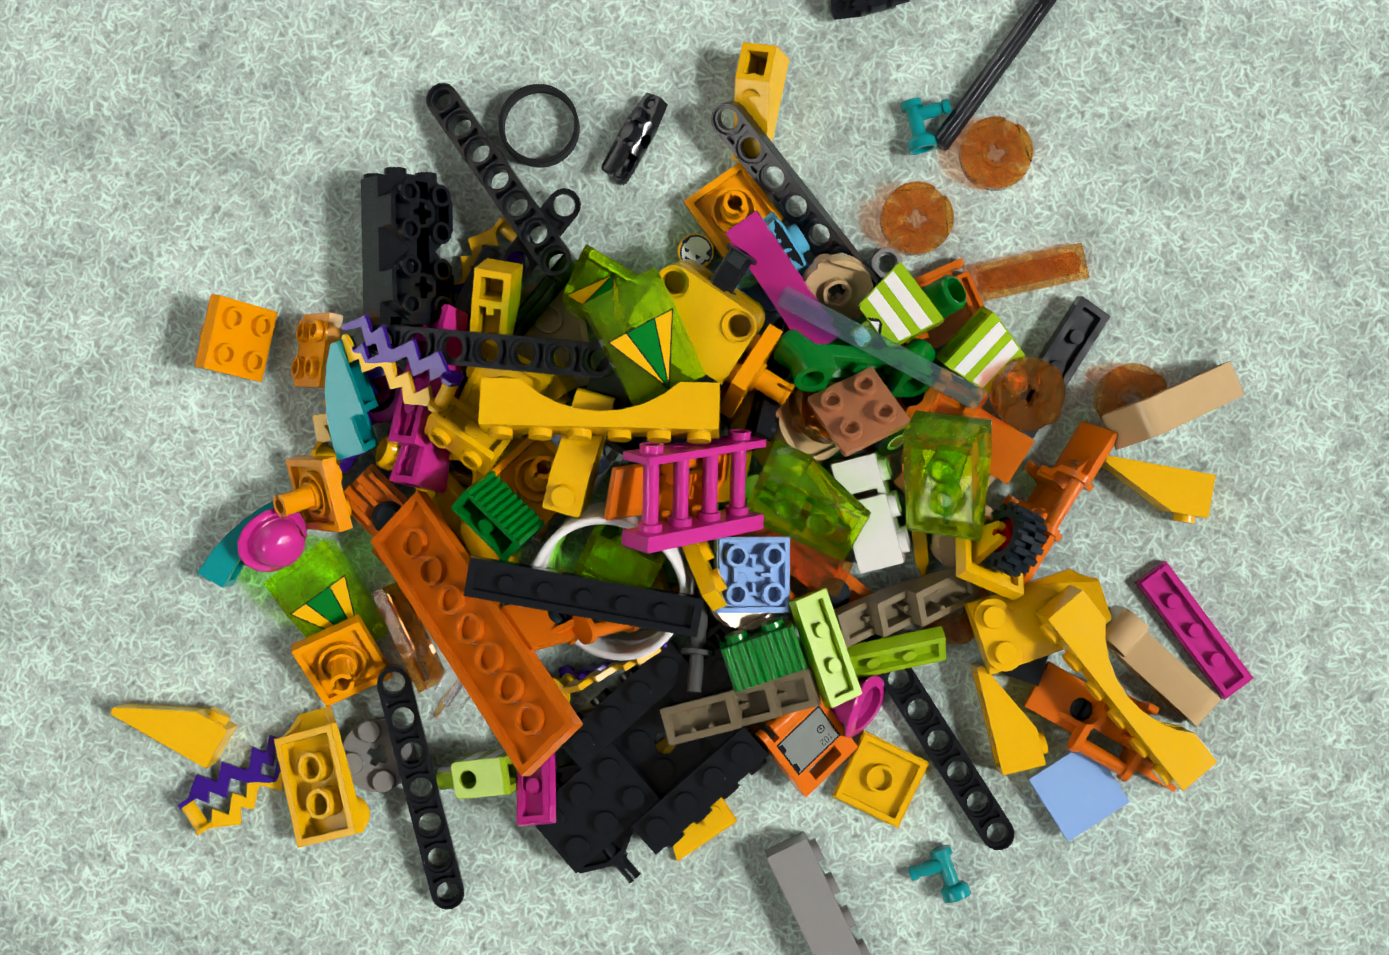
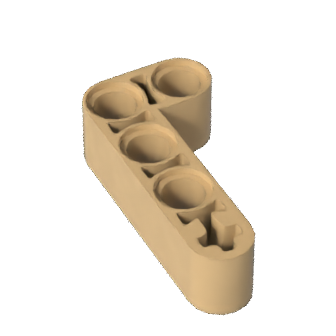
M1228 361L1142 400L1110 411L1101 417L1106 429L1118 434L1114 445L1115 450L1164 434L1245 395L1231 361Z
M1113 605L1109 609L1111 621L1106 624L1108 651L1192 726L1198 727L1221 699L1148 633L1149 627L1137 615L1125 607Z

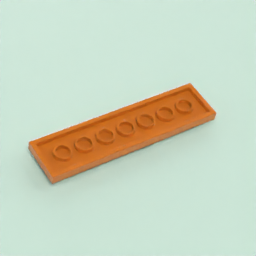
M417 490L370 542L521 776H531L583 723L536 653L528 649L502 612L503 604L463 596L470 556L427 492Z

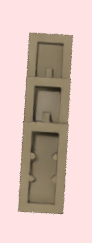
M956 567L879 590L834 609L846 647L848 648L874 634L885 638L913 623L924 627L964 607V603L978 599L980 596L978 586L956 577Z
M807 668L739 692H735L734 688L661 708L660 713L669 746L816 707L821 705L812 670Z

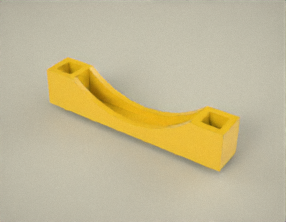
M481 378L478 425L484 433H489L490 438L500 440L512 439L513 434H528V438L541 441L551 440L552 435H568V439L572 441H590L592 436H608L607 439L612 442H629L631 437H647L649 442L668 443L671 442V438H687V442L692 444H708L711 442V438L719 439L720 383L679 382L666 393L644 404L622 410L593 411L576 409L555 402L535 391L521 378Z
M1068 585L1035 613L1043 623L1039 627L1041 632L1051 643H1059L1066 652L1062 655L1064 661L1074 672H1082L1088 680L1084 684L1086 689L1099 702L1102 699L1110 708L1107 712L1109 718L1121 730L1127 729L1132 736L1129 743L1143 758L1149 757L1155 765L1151 768V771L1165 786L1171 783L1184 791L1217 763L1216 759L1195 733L1180 725L1164 723L1150 717L1127 696L1118 682L1109 660L1106 643V619L1084 590Z

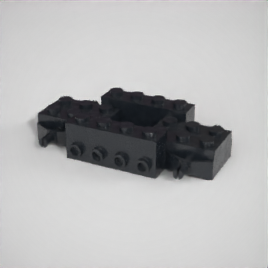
M708 616L705 648L712 650L714 657L704 658L701 693L686 692L689 657L680 654L681 648L671 639L667 643L668 646L666 648H660L661 652L650 658L640 668L634 665L617 677L622 684L613 692H610L606 687L591 700L590 703L594 708L583 717L580 712L577 713L583 725L562 745L575 762L556 767V823L535 825L575 873L579 872L581 874L613 866L620 871L629 884L632 883L641 874L627 858L628 853L626 852L634 830L655 855L665 847L670 849L685 835L683 831L693 822L695 824L701 822L713 810L711 806L720 798L723 800L728 798L740 786L738 782L748 773L752 776L767 763L766 757L769 756V752L756 738L755 733L748 727L766 721L676 744L670 753L664 754L655 746L656 736L666 732L660 713L661 708L733 688L719 643L726 641L725 635L740 630L739 628L726 627L721 622L717 623L716 620L713 621ZM759 628L751 629V630H746V631H747V633H750V632L759 630Z

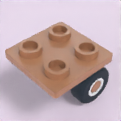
M871 367L808 397L809 407L843 456H849L869 445H872L877 454L889 456L906 447L914 437L915 429L910 422V418L876 371Z

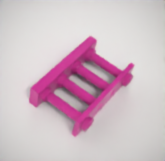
M729 429L728 435L719 436V439L711 438V442L708 444L680 442L664 445L659 442H643L639 444V449L623 451L624 460L643 464L642 521L638 522V527L622 530V546L648 554L763 529L764 514L748 510V505L745 504L746 450L766 447V439L751 436V431L747 429ZM731 453L730 501L726 505L725 510H717L718 455ZM703 457L701 509L697 511V515L689 516V459ZM673 462L672 515L668 516V521L660 522L658 521L659 464Z

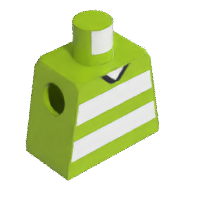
M900 262L858 305V308L867 320L852 330L850 335L859 347H868L881 338L889 349H894L939 326L944 322V318L903 263Z
M981 306L935 355V358L988 394L994 393L1001 385L1009 394L1013 395L1020 391L1026 383V378L1016 370L1025 360L1024 352L999 317L984 306Z
M503 748L465 754L452 761L450 767L438 768L436 774L439 789H454L457 799L508 795L517 790L516 767Z

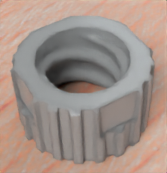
M880 248L870 258V267L881 281L889 272H883L878 268L879 258L889 257L893 261V268L898 263L903 262L902 256L894 248Z

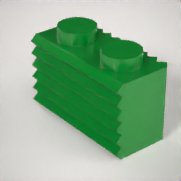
M491 470L464 490L451 506V509L503 561H508L519 552L545 525L544 520L539 519V515L532 508L528 507L527 503H523L522 498H517V493L512 492L511 487L501 480L500 476H496L495 471Z
M775 617L760 624L762 629L747 633L746 629H740L724 636L726 641L719 643L735 692L746 690L749 687L761 685L764 682H769L770 680H775L807 668L790 619L783 621L782 617Z

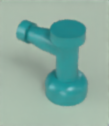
M912 98L900 104L902 113L907 115L912 134L907 143L909 154L918 155L934 150L937 147L936 138L933 134L926 133L924 120L934 118L942 113L944 115L951 113L949 99L923 105L921 98Z
M943 845L932 849L929 852L932 859L917 866L912 865L908 867L912 881L941 872L945 886L941 889L944 903L957 902L971 895L968 883L958 879L950 857L953 853L950 845Z

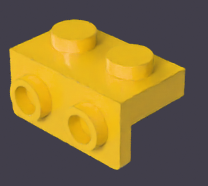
M453 396L452 404L447 414H438L433 411L428 416L424 433L428 435V438L434 445L439 448H446L459 457L464 466L485 475L510 447L513 438L507 440L490 438L489 433H484L478 425L479 413Z

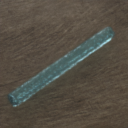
M786 287L778 300V306L971 409H976L984 397L985 391L982 388L792 287Z

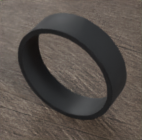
M532 84L518 89L505 101L499 115V132L505 147L516 160L531 167L544 168L560 163L572 153L579 139L580 123L574 104L565 93L550 85ZM536 93L550 94L561 99L570 108L574 116V131L567 146L558 154L545 159H531L519 154L509 145L505 134L506 118L511 108L520 99Z

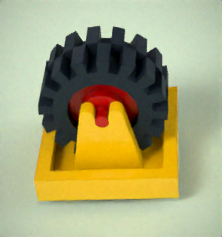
M1014 503L1000 505V511L995 509L991 513L993 518L966 506L955 512L956 577L1013 601L1024 596L1023 574L1029 572L1028 565L1034 567L1038 561L1035 557L1037 554L1042 556L1044 550L1040 546L1047 541V537L1042 535L1047 532V525L1043 524L1045 521L1043 517Z

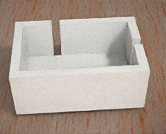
M870 450L837 459L831 464L839 497L850 495L851 502L844 503L842 506L845 510L846 518L854 530L848 529L860 574L904 563L912 543L907 525L900 527L898 516L901 515L902 505L898 491H891L888 480L893 476L889 457L877 454V451Z

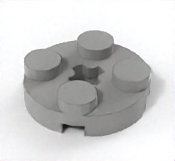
M385 718L370 719L354 727L343 743L353 783L371 792H387L400 785L402 782ZM393 720L396 725L403 727L402 724ZM414 743L406 744L401 750L403 758L410 762L416 761ZM380 745L386 748L384 755L388 757L387 762L380 761L378 764L372 761L373 756L369 753L370 749H377Z

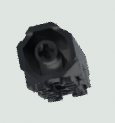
M403 167L384 168V174H364L363 179H361L363 316L369 315L372 326L376 324L421 327L422 325L433 326L440 318L441 307L444 304L455 305L452 266L446 259L440 258V246L446 244L451 239L453 233V203L451 202V194L444 185L437 183V174L433 172H418L412 175L407 174V169Z

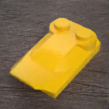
M1068 568L1027 582L1024 586V596L1014 601L993 593L964 603L987 674L992 675L1001 671H1011L1021 664L1063 650L1058 642L1056 644L1051 643L1041 632L1039 627L1043 623L1035 613L1068 585L1084 590L1105 617L1106 624L1111 621V614L1098 578L1085 576Z
M331 706L297 715L290 729L282 737L274 739L297 848L364 832L370 820V810L364 799L356 796L345 750Z

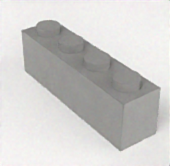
M802 832L765 850L767 860L812 955H870L863 938L857 941L854 938L850 928L856 926V923L848 906L840 907L835 898V894L839 893L840 890L831 871L824 874L819 864V861L825 858L816 839L808 841L805 832Z

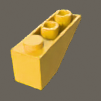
M742 42L735 76L734 101L739 102L746 108L773 142L790 59L778 46ZM735 111L733 128H735L738 123V116ZM749 137L744 142V150L750 157H758L761 152V145L758 140ZM733 154V155H732V160H733V161L740 162V161L736 158V156Z

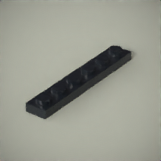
M475 555L470 557L463 595L696 638L704 602L702 596Z

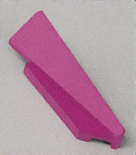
M444 304L441 307L440 318L433 326H421L467 331L468 314L449 304ZM418 333L414 335L413 339L416 338L420 353L423 354L427 348V341L422 334ZM453 336L447 341L446 351L452 358L459 357L463 349L460 339ZM407 361L405 373L408 372V371H411V368H410V365H409V362H408V361ZM448 365L450 370L461 373L462 366ZM429 369L414 377L412 375L416 392L431 386L433 398H436L442 385L441 376L430 381ZM459 386L454 394V397H456L457 399L459 393ZM401 387L388 441L402 446L389 481L444 493L447 486L450 463L449 454L451 452L446 448L437 447L430 441L424 430L428 416L432 412L428 410V406L404 404Z

